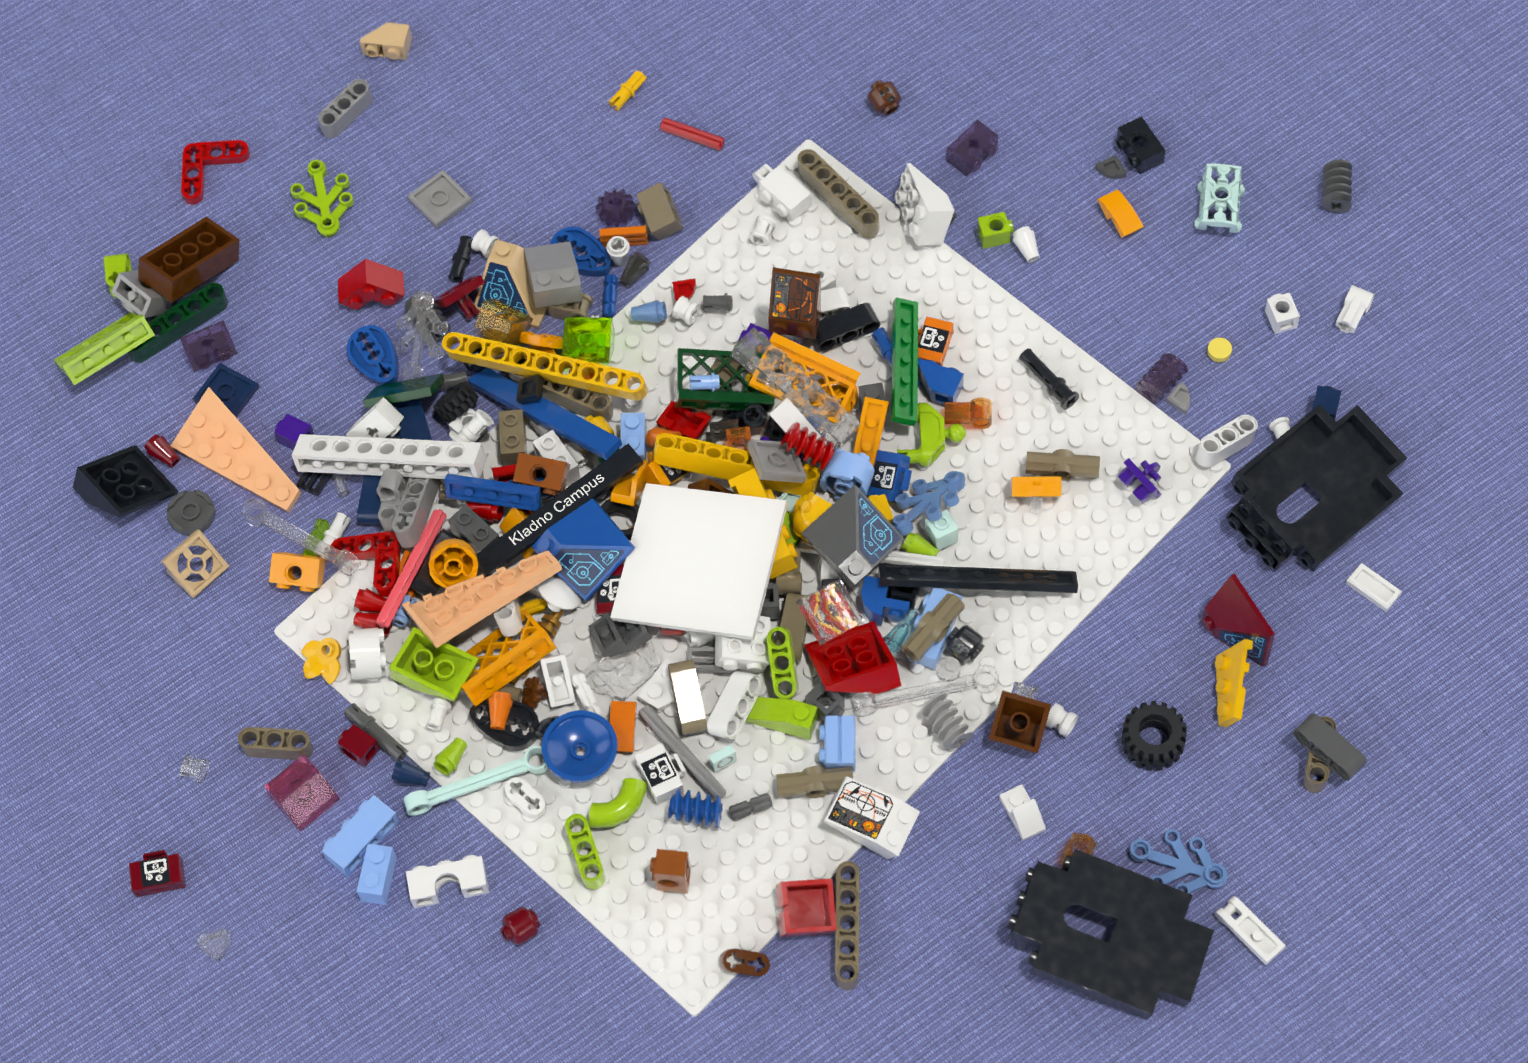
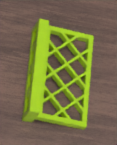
M129 312L58 356L54 361L75 386L155 334L142 314L136 315Z

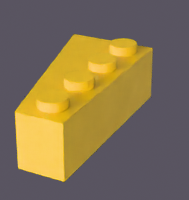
M755 468L728 480L731 488L737 495L776 499L772 489L767 490L762 480L759 479ZM786 525L782 526L770 574L771 579L798 567L795 561L798 553L793 543H788L787 539L791 538Z

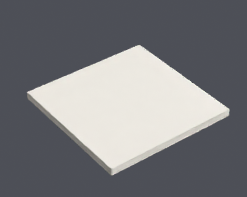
M646 483L631 537V543L636 548L625 560L610 617L612 621L754 640L788 505L786 500Z

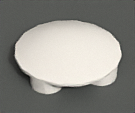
M557 574L534 587L548 602V608L554 612H559L561 609L572 610L578 607L581 602V596Z

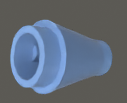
M655 300L637 307H631L632 320L661 323V321L667 319L665 302Z

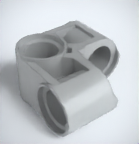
M394 469L383 471L376 489L381 501L378 518L385 532H394L392 522L406 488L403 475Z

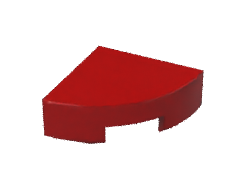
M696 278L672 282L675 303L681 296L688 298V300L692 298L696 290Z

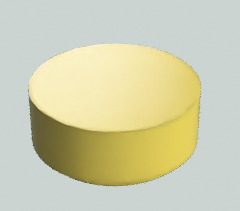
M1224 338L1211 340L1207 350L1209 358L1215 362L1227 361L1231 356L1232 345Z

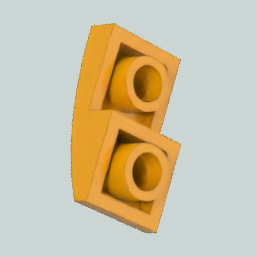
M1118 189L1097 199L1107 220L1112 219L1121 238L1144 227L1133 207Z

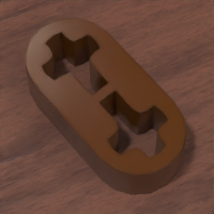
M727 949L723 951L719 958L721 967L731 973L762 976L770 968L768 957L759 952ZM734 953V958L741 959L742 964H733L731 968V964L726 962V959ZM758 957L759 962L763 963V967L758 968L756 972L755 967L749 966L747 963L748 961H756Z

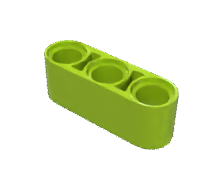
M778 626L772 628L767 634L773 688L777 697L789 699L796 695L799 690L793 640L788 628ZM776 631H781L785 634L786 639L782 645L775 643L773 639ZM779 656H785L789 660L787 669L778 667L777 659ZM782 681H789L792 684L793 689L790 694H785L781 691L780 684Z
M572 814L566 819L565 829L583 884L588 889H598L605 882V874L588 821L582 814ZM577 825L584 827L580 832L571 831ZM583 848L591 849V852L587 855L579 854ZM590 871L599 872L595 878L587 877Z

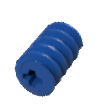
M678 788L670 800L668 819H671L674 813L677 821H680L685 815L687 823H690L695 817L697 825H700L703 819H705L707 827H710L715 820V826L719 828L723 804H721L720 796H717L715 801L711 802L710 794H707L705 799L701 800L700 792H697L696 796L691 798L690 790H687L685 796H681V790Z

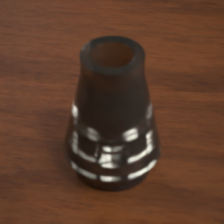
M635 252L634 255H630L619 281L630 288L635 281L649 270L648 266L651 262L644 255Z

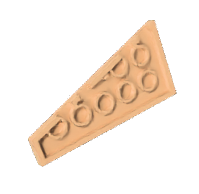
M208 387L174 439L171 447L289 513L302 492Z

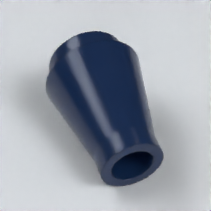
M405 759L404 761L397 760L392 780H396L397 784L427 787L431 772L425 771Z

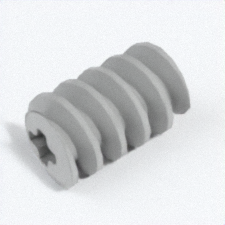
M945 692L932 697L923 706L922 714L927 717V722L932 725V730L938 733L937 737L940 741H943V747L945 749H953L971 740L973 732L965 734L964 732L969 726L967 724L959 726L963 721V717L957 716L954 718L958 709H949L953 701H943L948 696Z

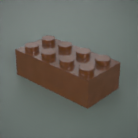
M204 217L139 258L138 279L170 302H174L238 261L240 239L208 217Z

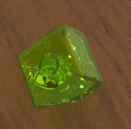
M565 317L562 356L592 363H610L614 352L615 328L612 318Z

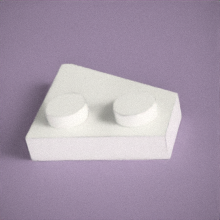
M668 658L664 660L638 694V700L646 705H650L657 712L675 703L668 672V664L674 662ZM698 678L701 691L706 687V682Z

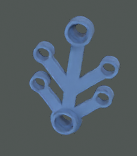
M951 471L943 479L926 483L924 479L916 480L912 487L917 496L909 497L907 493H902L895 498V502L899 509H905L915 504L918 505L907 514L896 515L893 518L892 526L902 536L907 535L914 528L912 520L924 510H926L925 513L929 521L939 520L942 517L940 510L941 496H943L947 507H953L959 503L958 492L965 487L966 477L964 473Z
M1175 829L1166 831L1164 841L1173 848L1178 858L1151 850L1150 844L1142 839L1136 840L1131 844L1130 856L1134 861L1145 862L1149 860L1174 868L1165 874L1154 875L1151 879L1158 880L1167 885L1188 874L1199 876L1187 884H1177L1176 889L1183 888L1190 894L1205 886L1213 889L1221 888L1227 882V870L1221 864L1213 863L1205 849V842L1200 837H1194L1190 840L1189 850L1191 853L1198 855L1203 866L1192 862L1180 840L1179 832ZM1175 835L1177 839L1170 841L1168 836ZM1197 842L1200 843L1202 847L1200 849H1195L1192 846V844ZM1143 850L1145 854L1138 856L1135 851ZM1210 874H1217L1219 876V879H1211Z

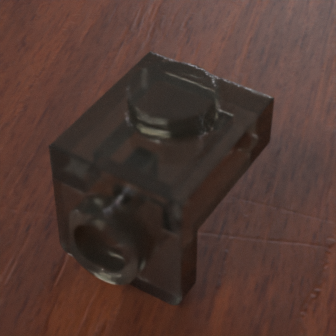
M727 418L718 422H710V432H705L706 442L716 444L718 441L740 439L738 419L732 420Z

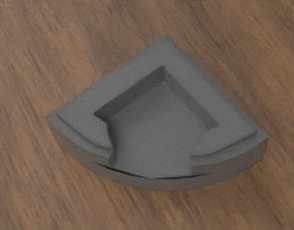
M1117 156L1096 163L1095 169L1107 178L1122 179L1127 177V172Z

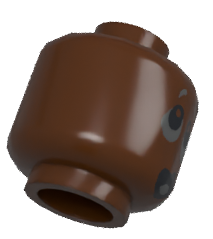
M879 80L871 85V90L867 97L876 113L886 116L895 112L900 107L901 96L892 82Z

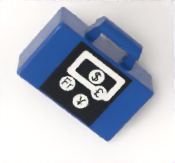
M877 450L874 464L875 471L869 487L868 497L885 494L888 502L896 503L895 498L902 494L903 491H908L912 474V471L908 469L910 457L899 453Z

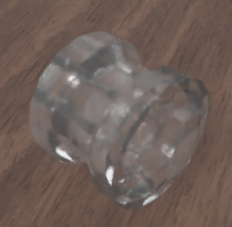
M193 754L186 755L180 768V776L185 779L190 777L193 778L194 782L202 783L209 770V760L204 758L197 759Z

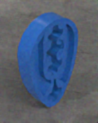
M566 227L552 237L550 244L563 243L566 240L567 242L570 241L571 247L576 245L578 252H586V255L582 254L579 257L577 251L572 249L579 275L601 277L610 273L611 260L606 249L598 239L585 229ZM603 262L605 263V266L600 265L599 267H597V265H596L597 263H598V264H602Z
M367 325L357 329L347 342L349 359L363 375L377 384L384 385L397 382L399 376L398 355L388 334L382 328L374 325ZM365 335L367 341L373 346V350L378 355V360L375 361L368 348L362 342V336ZM382 367L389 372V378L386 379L384 377Z

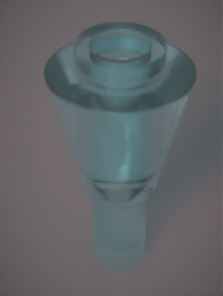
M910 609L904 620L883 637L889 650L892 652H903L902 645L907 641L911 626L919 614L914 609Z

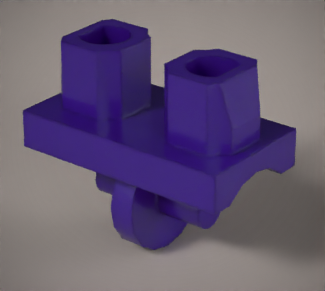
M1130 458L1123 462L1126 467L1120 472L1118 477L1127 487L1137 479L1142 483L1132 492L1142 504L1152 496L1157 499L1162 495L1149 480L1153 478L1155 482H1158L1161 479V476L1157 473L1161 468L1158 462L1149 464L1144 460L1140 464L1144 469L1143 472Z

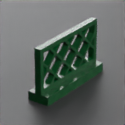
M678 348L676 408L744 411L752 404H759L769 413L775 404V397L766 393H758L753 387L748 386L749 383L740 375L747 368L754 373L756 368L752 364L756 360H761L763 353ZM769 353L767 359L770 366H773V353ZM683 356H692L698 363L689 369L683 363ZM709 357H716L722 363L714 371L705 363ZM733 358L740 359L745 364L738 372L729 364ZM700 365L709 375L713 372L714 375H717L716 373L724 366L733 374L726 383L719 377L721 387L715 390V392H712L710 389H682V381L690 375L695 376L693 371ZM766 373L758 375L756 381L762 379L766 384L772 383L769 374L768 380L764 377ZM736 378L745 386L741 392H736L729 386Z

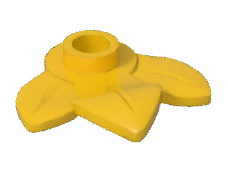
M324 638L321 641L312 640L305 644L301 651L307 658L303 666L305 678L311 679L322 674L328 684L335 682L341 669L338 658L342 651L341 645L334 638ZM329 646L330 651L327 654V647Z

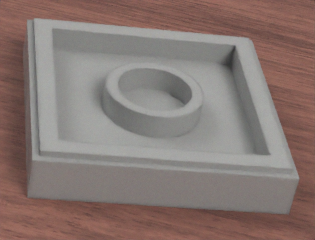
M444 170L407 196L408 200L436 229L472 203V198Z
M749 440L747 447L760 480L805 482L807 476L799 456H794L795 448L786 452L787 443L780 446L781 442Z

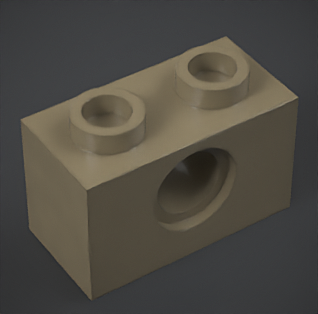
M523 410L499 411L500 448L504 466L517 464L519 452L527 454L526 423Z

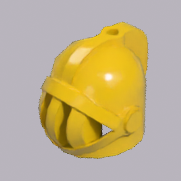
M812 491L802 495L796 501L792 512V527L795 534L809 543L801 533L833 504L817 496Z

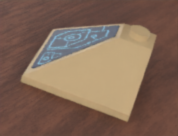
M496 240L482 277L485 283L479 287L474 305L480 313L539 329L548 306L535 308L524 248Z

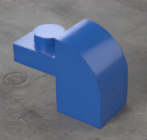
M865 576L862 587V608L866 617L881 626L884 617H888V619L896 622L908 621L910 602L888 598L889 586H879V578Z

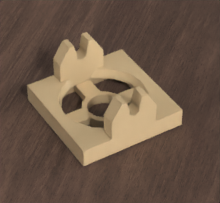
M199 529L194 531L161 560L162 564L167 568L168 575L173 577V581L180 587H183L191 598L198 595L229 567L227 562ZM198 545L205 551L200 555L192 554L188 547ZM182 553L187 559L186 568L179 573L177 562ZM195 557H199L202 560V567L198 571H193L190 568V561ZM209 557L212 558L213 562L210 573L205 569L206 560ZM191 573L199 574L203 580L192 582L186 580V578Z

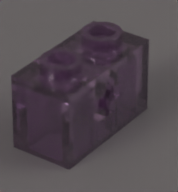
M977 120L946 148V161L967 177L972 171H977L988 156L992 157L998 150V135Z
M224 320L180 338L194 372L206 369L214 363L228 360L238 354Z

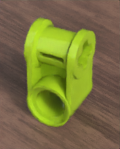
M128 253L104 256L105 281L109 286L110 293L119 273L131 271V261ZM111 293V295H112L114 298L119 299L118 297H116L114 294Z

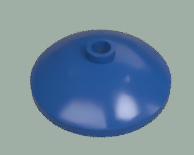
M571 711L559 716L548 726L542 739V755L547 767L557 777L568 782L583 783L599 778L609 770L617 755L618 743L613 727L605 718L590 711ZM583 750L585 751V754L579 756L577 755V752Z

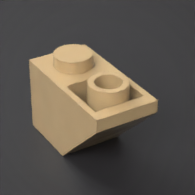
M385 23L360 39L363 55L386 57L393 60H407L412 41L410 27L406 24Z

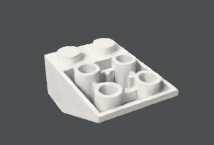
M907 163L905 171L901 175L899 189L895 192V201L900 206L902 217L906 220L909 233L913 236L916 246L942 245L954 214V208L948 195L911 163Z

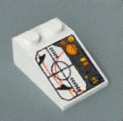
M846 776L823 821L882 857L890 859L899 856L920 811L892 795Z

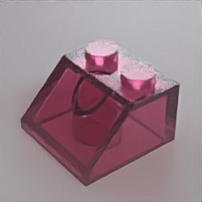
M304 754L264 786L269 797L300 831L340 800L319 770Z

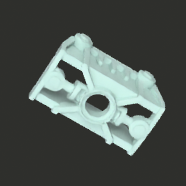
M1206 164L1202 181L1198 183L1197 188L1200 193L1199 217H1197L1194 224L1196 229L1206 230L1207 225L1229 227V232L1240 233L1242 229L1241 221H1239L1240 196L1245 191L1244 185H1241L1240 166ZM1212 169L1217 171L1220 177L1217 179V183L1211 178ZM1235 171L1234 181L1228 185L1229 181L1226 177L1230 172ZM1217 191H1225L1228 196L1221 199L1215 193ZM1215 205V210L1218 212L1215 213L1213 219H1208V210ZM1226 207L1231 211L1230 221L1226 220V215L1223 213Z

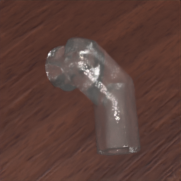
M334 473L333 482L339 497H346L350 494L347 482L353 474Z

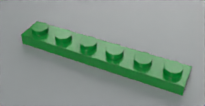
M896 297L893 301L891 421L914 426L917 423L918 302Z

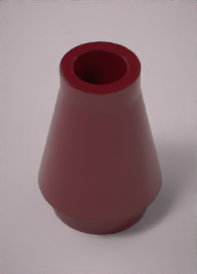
M155 434L144 446L148 455L165 463L170 468L176 466L180 461V457L175 453L164 436Z

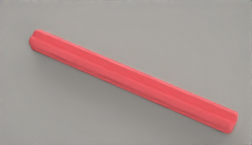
M435 509L419 542L415 545L378 615L376 623L381 628H388L392 623L447 517L443 510Z

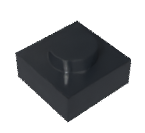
M537 374L519 379L517 401L523 405L541 400L544 378Z

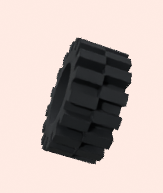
M464 381L459 383L458 386H454L453 389L448 390L445 395H442L441 399L436 401L433 408L445 423H450L456 420L457 417L462 416L470 407H473L474 403L478 401L479 396L469 383Z

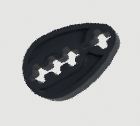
M488 700L483 701L476 707L473 705L470 708L471 720L478 731L488 740L506 750L521 751L527 749L538 738V735L533 733L539 723L538 716L530 706L524 703L513 701L508 721L511 725H516L519 722L522 729H527L530 726L532 733L528 732L526 735L523 734L522 729H516L513 732L511 726L507 724L505 725V730L491 729ZM485 710L487 716H482L478 719L476 713H481Z

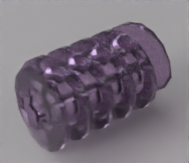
M1164 353L1160 360L1156 361L1154 366L1148 370V373L1137 382V391L1152 404H1156V398L1163 400L1165 398L1164 393H1169L1171 391L1170 387L1176 386V380H1181L1182 374H1186L1188 368L1179 357Z

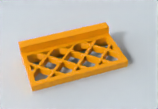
M773 332L748 386L781 401L787 397L796 408L836 426L860 376V372ZM769 353L779 356L781 363L770 366L767 359ZM794 364L800 366L803 374L792 377L788 366ZM784 368L788 378L776 381L773 371ZM768 372L772 383L764 385L757 382L756 379L758 375ZM816 374L822 376L825 384L814 387L810 376ZM806 378L809 389L798 391L794 381ZM790 383L794 393L785 395L781 393L779 386ZM841 385L848 390L845 395L836 397L832 386ZM827 388L831 399L820 402L816 391ZM812 393L816 403L807 405L803 403L801 396ZM834 403L837 410L835 417L826 414L822 406Z
M526 609L521 611L522 622L527 619L525 627H522L518 633L522 634L520 640L512 641L514 636H506L504 642H497L499 638L504 636L500 628H498L466 651L477 657L478 653L486 650L484 656L477 657L479 658L478 664L481 663L479 670H473L470 675L472 678L461 685L462 690L475 707L490 697L492 692H497L557 648L545 629L536 622ZM494 649H501L499 655H492Z

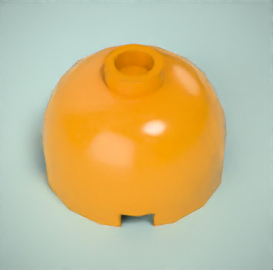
M446 539L438 543L432 550L429 559V571L435 583L447 588L448 586L476 577L478 572L477 554L472 546L464 540Z

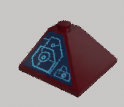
M1233 574L1204 608L1202 623L1208 632L1211 631L1215 638L1230 647L1244 639L1252 640V650L1247 651V657L1264 667L1268 664L1275 633L1242 583Z

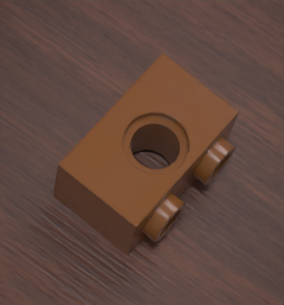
M519 452L513 481L522 485L543 488L542 493L557 496V492H562L566 488L571 464ZM540 469H545L547 473L543 481H537L536 474Z
M657 849L656 857H652L650 862V873H652V881L656 883L657 891L688 894L691 875L688 852Z

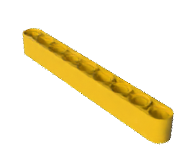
M457 332L446 334L442 340L444 350L451 359L527 377L539 374L545 381L635 401L642 400L648 393V387L644 378L637 372ZM460 343L458 348L451 350L452 345ZM482 348L479 354H473L474 350ZM505 353L501 359H495L498 354ZM527 358L524 364H517L520 359ZM544 363H550L548 368L544 370L540 369L541 365H543ZM572 368L569 374H562L565 369ZM589 373H595L592 379H585ZM610 379H618L615 384L608 385ZM635 383L641 384L636 390L630 389Z

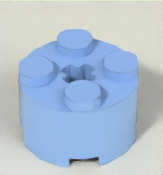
M839 448L835 449L833 457L824 469L820 480L822 490L824 492L828 490L835 494L834 499L838 500L856 485L867 496L875 471L869 462L870 457L865 453L855 454L845 452Z

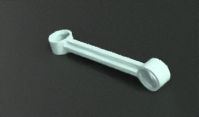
M542 746L530 747L523 758L428 792L419 790L408 794L403 799L408 815L417 816L424 814L433 805L528 771L535 775L547 772L549 768L546 763L539 767L531 766L528 763L531 756L542 754Z

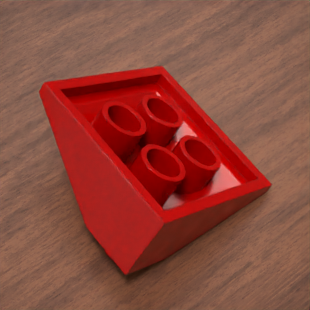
M874 621L845 632H840L839 635L831 639L830 637H825L804 645L826 691L879 694L902 686L897 663Z

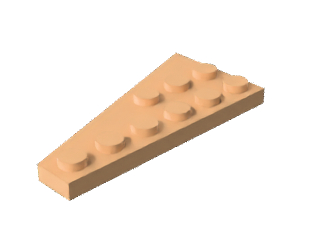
M545 551L520 560L518 566L507 570L505 566L496 569V574L484 577L483 574L447 587L444 593L432 596L430 593L422 596V601L414 604L408 601L403 603L402 606L405 612L437 648L541 582L561 571L562 567L549 551Z

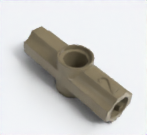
M1058 449L1053 453L1027 452L1026 474L1051 475L1052 477L1061 476V481L1070 480L1072 477L1099 478L1100 456L1075 455L1067 449Z
M947 593L932 612L928 611L918 622L917 629L902 645V651L913 661L919 662L934 643H939L946 636L951 623L963 611L965 604L955 594Z
M812 766L805 768L803 772L776 774L778 798L805 795L808 798H820L829 792H838L846 776L853 779L852 767L825 769L822 766Z

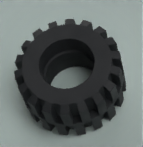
M1151 701V705H1147L1146 702L1141 703L1140 709L1135 706L1131 714L1128 713L1123 726L1121 743L1123 744L1124 754H1128L1130 762L1135 760L1137 767L1147 766L1146 770L1152 771V767H1156L1157 771H1161L1164 765L1169 768L1173 765V761L1177 762L1180 759V755L1183 754L1187 726L1186 723H1183L1181 713L1176 715V708L1172 706L1169 709L1167 708V703L1162 702L1161 705H1157V701ZM1147 728H1158L1166 733L1168 740L1162 744L1154 745L1144 741L1139 733Z

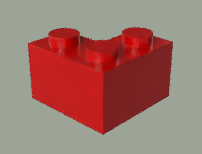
M364 259L338 279L339 304L348 306L351 309L358 310L371 300L391 306L405 296L403 272L368 259Z

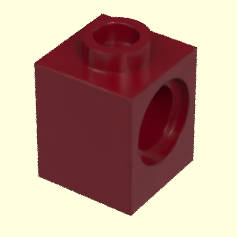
M354 724L349 729L344 730L338 740L341 752L364 768L380 750L377 740Z

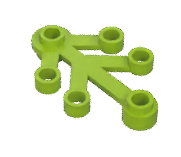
M315 159L309 163L307 170L310 178L315 181L318 197L305 191L300 183L293 184L290 192L293 198L301 199L320 209L321 216L309 211L307 204L304 202L295 204L294 211L297 217L305 218L315 223L320 234L325 237H332L337 234L340 228V217L347 208L354 204L351 193L344 192L340 195L344 189L349 187L350 180L347 174H338L335 177L336 184L327 194L323 179L327 175L324 162ZM339 196L340 204L330 213V206ZM346 198H349V199H350V200L347 201V202H344V201H343V200L346 199ZM301 208L305 209L302 212H298V210Z

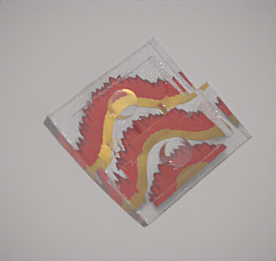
M841 579L823 586L818 591L796 602L820 645L865 622Z

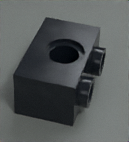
M1142 116L1118 127L1116 144L1121 151L1124 150L1131 167H1135L1139 174L1164 163L1165 149Z

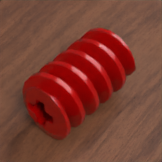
M793 423L785 433L780 446L787 443L786 452L795 448V457L804 453V462L811 457V466H815L820 462L819 470L823 471L833 457L835 448L833 449V442L828 441L825 443L823 436L817 438L816 432L808 434L809 430L807 427L800 429V423Z

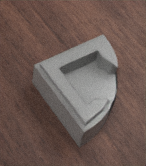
M1180 382L1166 398V402L1184 415L1187 414L1190 407V395L1187 387Z

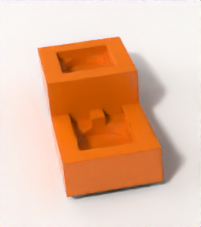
M611 701L609 723L617 737V751L634 752L637 702Z

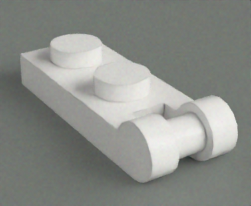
M1233 896L1227 901L1228 905L1225 908H1220L1214 913L1216 918L1226 925L1265 965L1269 964L1285 949L1286 945L1237 897ZM1235 912L1240 915L1236 920L1231 916Z

